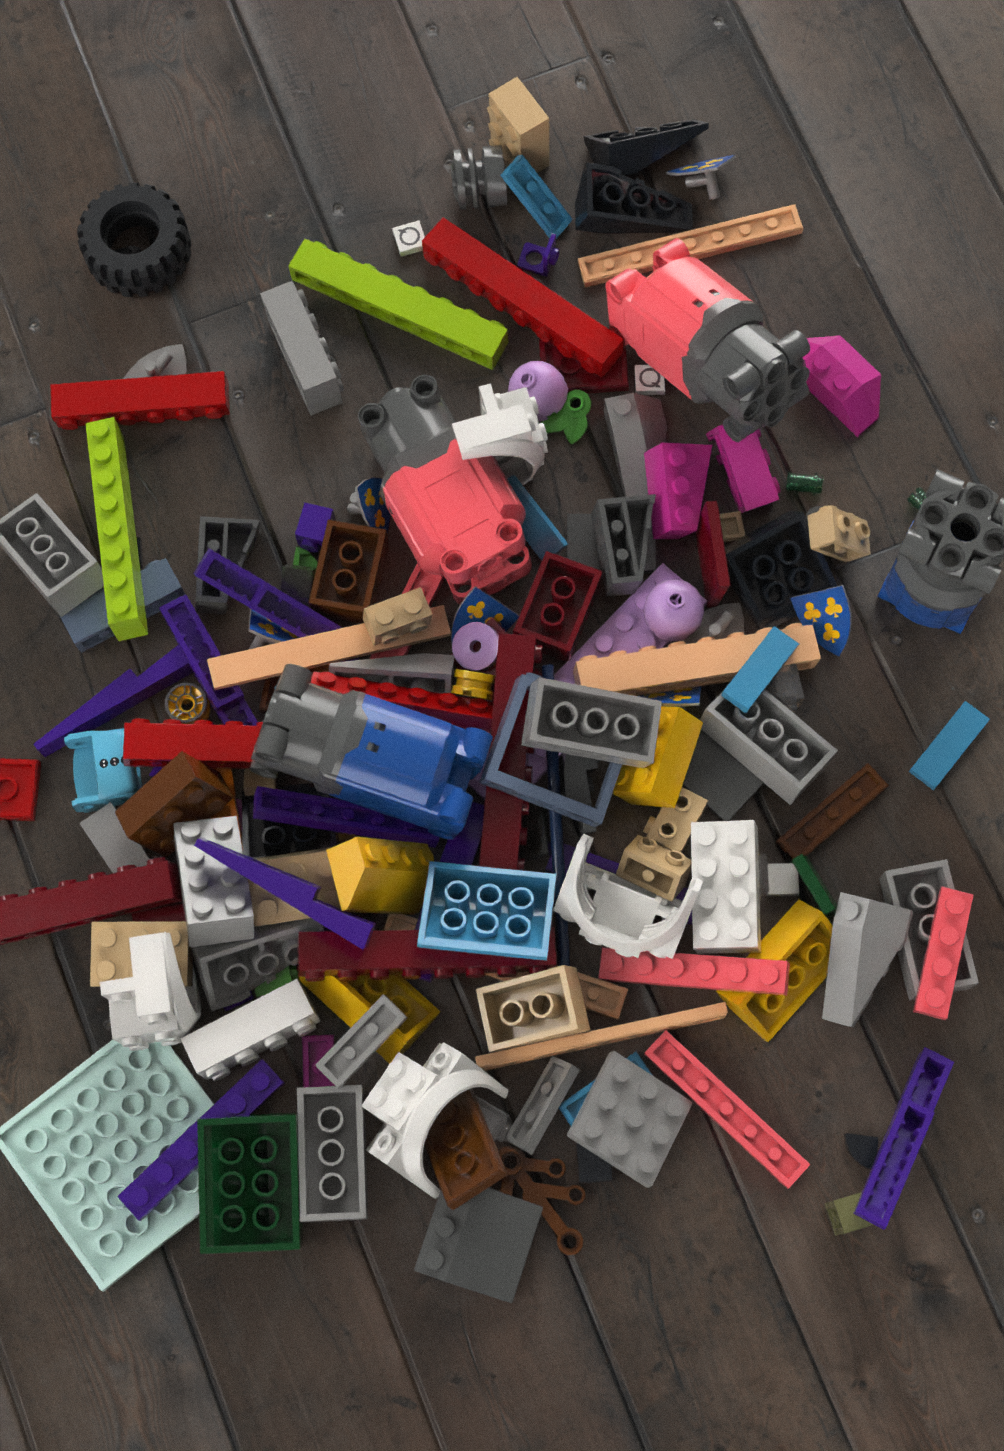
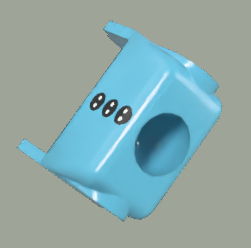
M124 728L107 731H86L68 734V736L64 737L66 746L69 749H75L73 775L78 798L71 802L72 808L76 812L88 813L98 811L110 802L114 806L124 804L142 787L140 767L124 766Z

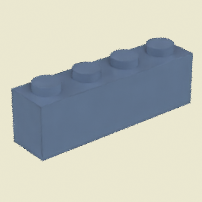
M166 558L161 561L155 560L150 562L141 571L146 619L160 612L159 607L185 595ZM104 588L99 589L90 598L84 600L63 617H60L74 644L81 653L115 636L108 625Z

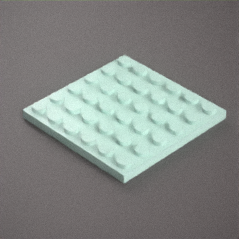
M111 1040L0 1127V1150L101 1291L107 1290L199 1216L198 1167L142 1221H138L117 1196L187 1131L197 1119L207 1112L214 1103L171 1045L162 1046L161 1042L149 1043L148 1049L130 1051L129 1047H123L117 1041Z

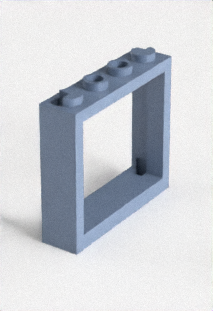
M534 673L521 674L516 678L479 783L593 827L601 825L622 764L609 763L595 807L498 771L526 690L530 691L531 683L541 677Z

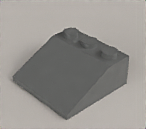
M487 1188L455 1210H452L447 1206L441 1190L414 1271L513 1303L544 1207L492 1188Z

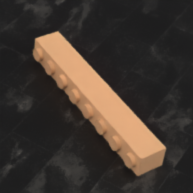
M794 623L786 626L785 629H780L798 642L799 645L777 674L815 668L821 656L813 624L803 626L802 623ZM763 628L756 631L755 634L745 635L744 632H736L728 635L726 638L715 640V637H705L699 639L697 643L691 644L678 641L669 644L668 647L659 649L656 646H647L633 653H627L624 650L615 651L609 654L608 657L584 656L579 661H576L573 669L575 684L640 696L731 682L772 628Z

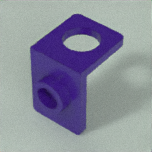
M551 234L546 248L526 242L519 257L517 267L547 277L551 265H556L560 249L556 248V234ZM537 252L542 256V262L538 265H531L526 261L527 255Z

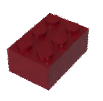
M546 551L513 634L536 636L538 645L543 646L542 653L566 662L570 661L601 587L603 571Z

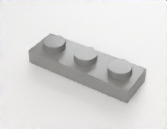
M383 994L315 1066L337 1088H341L408 1017Z
M552 1056L505 1140L532 1155L580 1070L574 1065Z

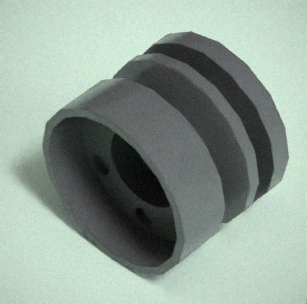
M502 145L483 147L481 160H475L472 148H467V162H462L460 149L453 150L451 176L453 194L459 205V210L466 209V196H472L473 209L478 208L479 195L484 194L489 207L507 205L506 182L500 176L505 170Z

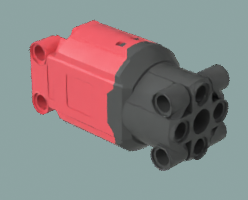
M675 238L653 253V272L647 278L636 269H626L605 283L609 329L624 339V347L629 344L635 349L641 359L694 403L707 404L715 402L730 416L723 421V426L733 441L740 442L759 428L777 425L790 407L809 395V387L806 381L810 372L806 367L805 360L802 358L810 352V345L805 335L798 330H793L779 340L763 327V313L758 305L699 259L690 257L689 250L682 240Z
M425 374L417 376L411 383V387L394 388L382 397L380 403H368L360 408L358 420L361 425L362 434L375 460L384 471L380 496L424 572L444 576L449 584L454 600L459 605L474 586L491 595L529 574L532 562L528 549L525 546V537L522 530L526 511L494 456L462 460L452 428V423H456L441 397L434 377ZM521 556L524 558L521 563H510L514 557ZM462 585L471 586L467 592H458Z

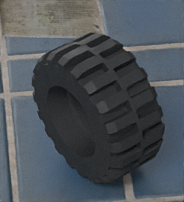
M129 183V186L124 187L122 184L115 185V189L109 192L107 189L99 193L100 198L97 200L93 198L87 205L89 210L82 212L80 217L81 224L77 228L78 245L90 273L94 275L95 280L101 286H106L108 291L114 294H118L121 291L122 296L133 297V294L145 297L148 296V292L155 291V293L163 291L162 287L166 284L171 286L177 281L175 276L177 274L182 275L185 271V262L187 263L190 260V247L192 246L189 230L178 203L175 199L170 198L167 192L162 189L156 191L155 186L145 184L144 187L140 186L139 183ZM147 226L159 231L154 243L142 252L120 254L111 250L117 236L129 228Z

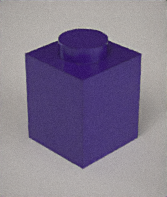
M304 503L295 532L297 543L302 549L313 553L318 552V550L321 551L327 521H336L333 509Z

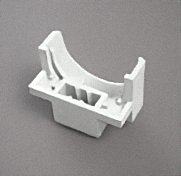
M491 383L479 386L481 415L452 423L462 460L494 456L507 479L515 475L521 484L524 485L528 481L533 480V476L539 467L544 465V453H548L546 444L548 440L544 424H539L537 417L539 409L534 396L529 397L526 387L503 394H494Z
M583 834L577 843L553 911L559 913L560 917L567 921L576 922L580 927L579 935L584 936L588 942L612 948L619 955L638 958L641 952L649 951L656 957H669L673 959L703 881L692 877L684 900L675 898L671 902L614 873L586 863V858L594 838ZM588 890H596L593 900L590 897ZM656 915L662 917V921L653 924Z
M163 932L131 937L129 942L133 977L100 982L101 995L109 1001L112 1039L122 1044L123 1047H129L130 1051L148 1049L149 1043L161 1042L162 1046L180 1044V1038L189 1034L201 1016V1001L194 966L193 986L185 987L170 933Z
M444 1042L437 1045L424 1066L398 1052L361 1105L384 1122L366 1151L436 1199L439 1197L441 1190L428 1179L423 1168V1148L434 1120L454 1097L468 1089L475 1087L488 1088L504 1099L507 1097L508 1089L463 1053Z

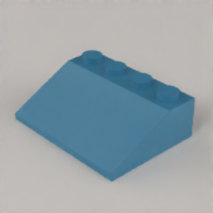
M430 861L417 947L547 961L556 874Z

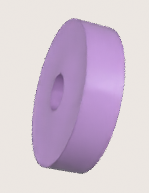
M472 622L462 626L453 638L452 652L454 658L462 667L471 671L480 672L491 668L497 662L499 634L495 629L481 622ZM476 642L481 643V649L478 652L473 651V645Z

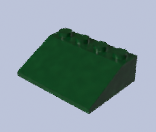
M297 1113L197 1119L200 1254L300 1250L303 1245L302 1222H300Z

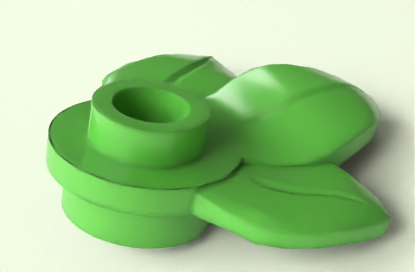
M582 390L568 392L567 400L562 409L557 414L553 412L547 416V420L541 421L545 426L546 432L555 433L564 430L570 444L579 441L588 428L586 415L591 409L590 397ZM575 399L581 400V405L578 408H572V402Z

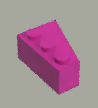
M723 425L717 426L706 433L708 441L715 440L720 455L716 456L719 465H724L728 476L726 480L727 485L741 513L780 500L778 496L780 493L779 483L776 477L771 476L768 467L771 465L769 454L765 448L762 449L759 441L761 437L760 428L740 442L733 441L726 433Z
M660 443L644 452L648 495L656 494L651 515L653 539H680L697 531L712 445Z

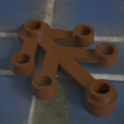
M506 1146L500 1149L498 1152L503 1164L509 1156L515 1157L517 1160V1165L512 1169L507 1168L504 1164L508 1175L502 1178L500 1192L512 1196L516 1180L523 1189V1200L544 1207L541 1215L558 1236L557 1245L559 1250L565 1255L577 1254L583 1246L581 1233L576 1229L568 1228L546 1198L567 1200L572 1205H579L585 1199V1190L579 1185L564 1187L535 1183L526 1173V1171L547 1173L553 1179H559L565 1174L566 1170L564 1162L560 1159L555 1158L547 1161L526 1158L524 1152L515 1146ZM557 1162L561 1164L562 1172L560 1174L554 1175L550 1172V1165ZM572 1189H579L582 1192V1198L579 1201L570 1199L569 1193ZM569 1235L574 1236L576 1239V1246L571 1249L564 1245V1238Z

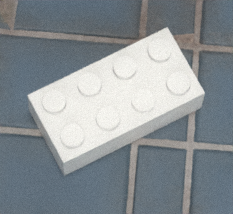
M755 820L691 822L692 877L703 881L692 908L693 949L697 954L761 952L758 827Z
M295 979L181 1038V1041L196 1073L206 1080L212 1078L213 1081H218L231 1073L230 1068L240 1063L242 1066H247L258 1060L259 1053L270 1049L272 1052L288 1044V1038L296 1034L302 1037L316 1029L315 1024L321 1022L306 989L298 979Z

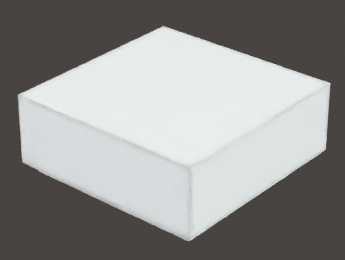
M793 863L766 864L767 897L799 895L798 871Z

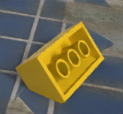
M355 837L326 850L342 912L407 915L419 913L424 901L429 862H434V857L428 844Z
M798 899L761 940V952L750 953L746 957L788 961L790 963L787 995L716 990L717 994L730 1010L761 1038L769 1042L827 977L833 925L822 911Z
M370 975L357 976V979L352 981H340L338 976H325V980L317 982L306 981L305 977H299L298 979L350 1028L383 994L386 995L408 1017L376 1050L389 1064L398 1052L403 1054L441 1012L408 981L403 979L401 975H389V979L371 980Z

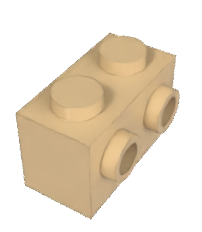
M832 505L823 506L818 512L807 515L810 549L843 562H849L871 554L869 543L870 528L866 520L855 516L853 513L837 509L836 506Z
M420 587L364 608L362 619L373 645H377L380 643L388 644L396 641L403 634L409 632L412 634L418 633L426 629L430 625L433 614Z
M682 787L675 808L661 807L656 818L653 816L649 818L643 832L647 834L646 837L652 838L657 844L682 853L691 836V822L699 821L708 800Z
M637 835L624 849L616 875L672 902L686 885L692 868V861L677 850H670L657 844L652 838Z

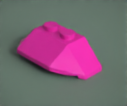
M840 335L807 338L810 352L802 358L805 360L806 367L810 372L806 381L809 391L856 437L860 436L879 418L881 374Z

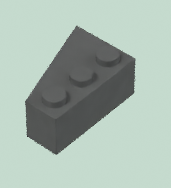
M656 494L597 500L591 512L600 568L603 571L602 579L605 596L635 594L643 580L648 548L647 541Z
M200 516L197 567L208 548L245 569L259 535L260 520ZM197 577L196 612L226 614L232 597Z

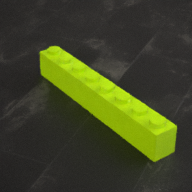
M304 238L289 264L293 281L491 370L495 368L508 344V329L500 322L486 320L471 309L464 310L455 306L446 298H437L430 295L422 287H412L395 275L388 276L379 272L370 264L365 263L363 265L354 261L346 253H336L319 241L312 242Z
M111 417L85 424L108 625L118 641L148 635L124 435L115 418Z

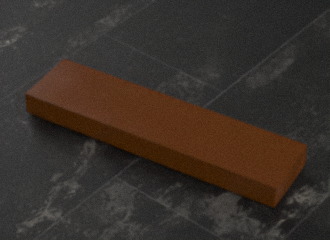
M867 763L776 841V844L791 860L800 854L807 857L885 791L889 785Z

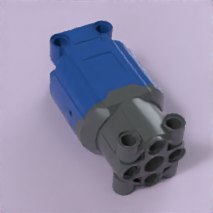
M937 469L925 494L927 498L924 499L915 520H913L900 547L897 558L877 597L894 604L895 609L903 616L917 624L939 629L945 627L961 634L969 616L986 593L990 594L1002 569L999 565L1004 559V498L1001 497L997 504L996 501L999 495L986 485L968 482L966 487L962 488L964 480Z
M286 664L272 695L251 756L250 770L253 773L275 779L280 771L314 783L316 790L427 828L428 832L440 838L453 840L463 830L473 802V797L465 792L469 780L474 779L478 773L480 774L485 764L493 739L490 733L473 727L464 729L360 691L352 690L346 694L332 691L310 683L312 673L306 668L295 664Z

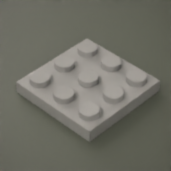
M612 1051L608 1054L566 1136L648 1188L653 1185L693 1102L616 1051Z

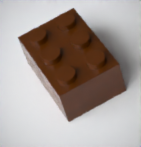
M334 520L327 521L309 598L311 609L324 617L364 623L362 619L364 608L376 604L389 545L386 529Z
M181 751L115 811V814L128 839L168 857L175 852L173 823L211 819L234 797L220 772Z

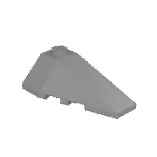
M422 653L330 663L329 672L337 676L360 677L372 682H389L396 686L407 688L418 687L431 692L451 693L452 685H454L455 658L454 655Z

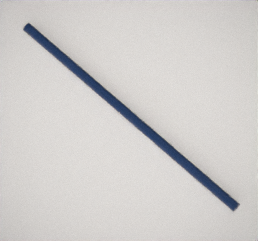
M541 666L542 677L554 680V666ZM546 750L548 790L561 795L559 753ZM549 810L553 874H556L555 906L565 879L562 815ZM555 912L558 966H570L568 921Z

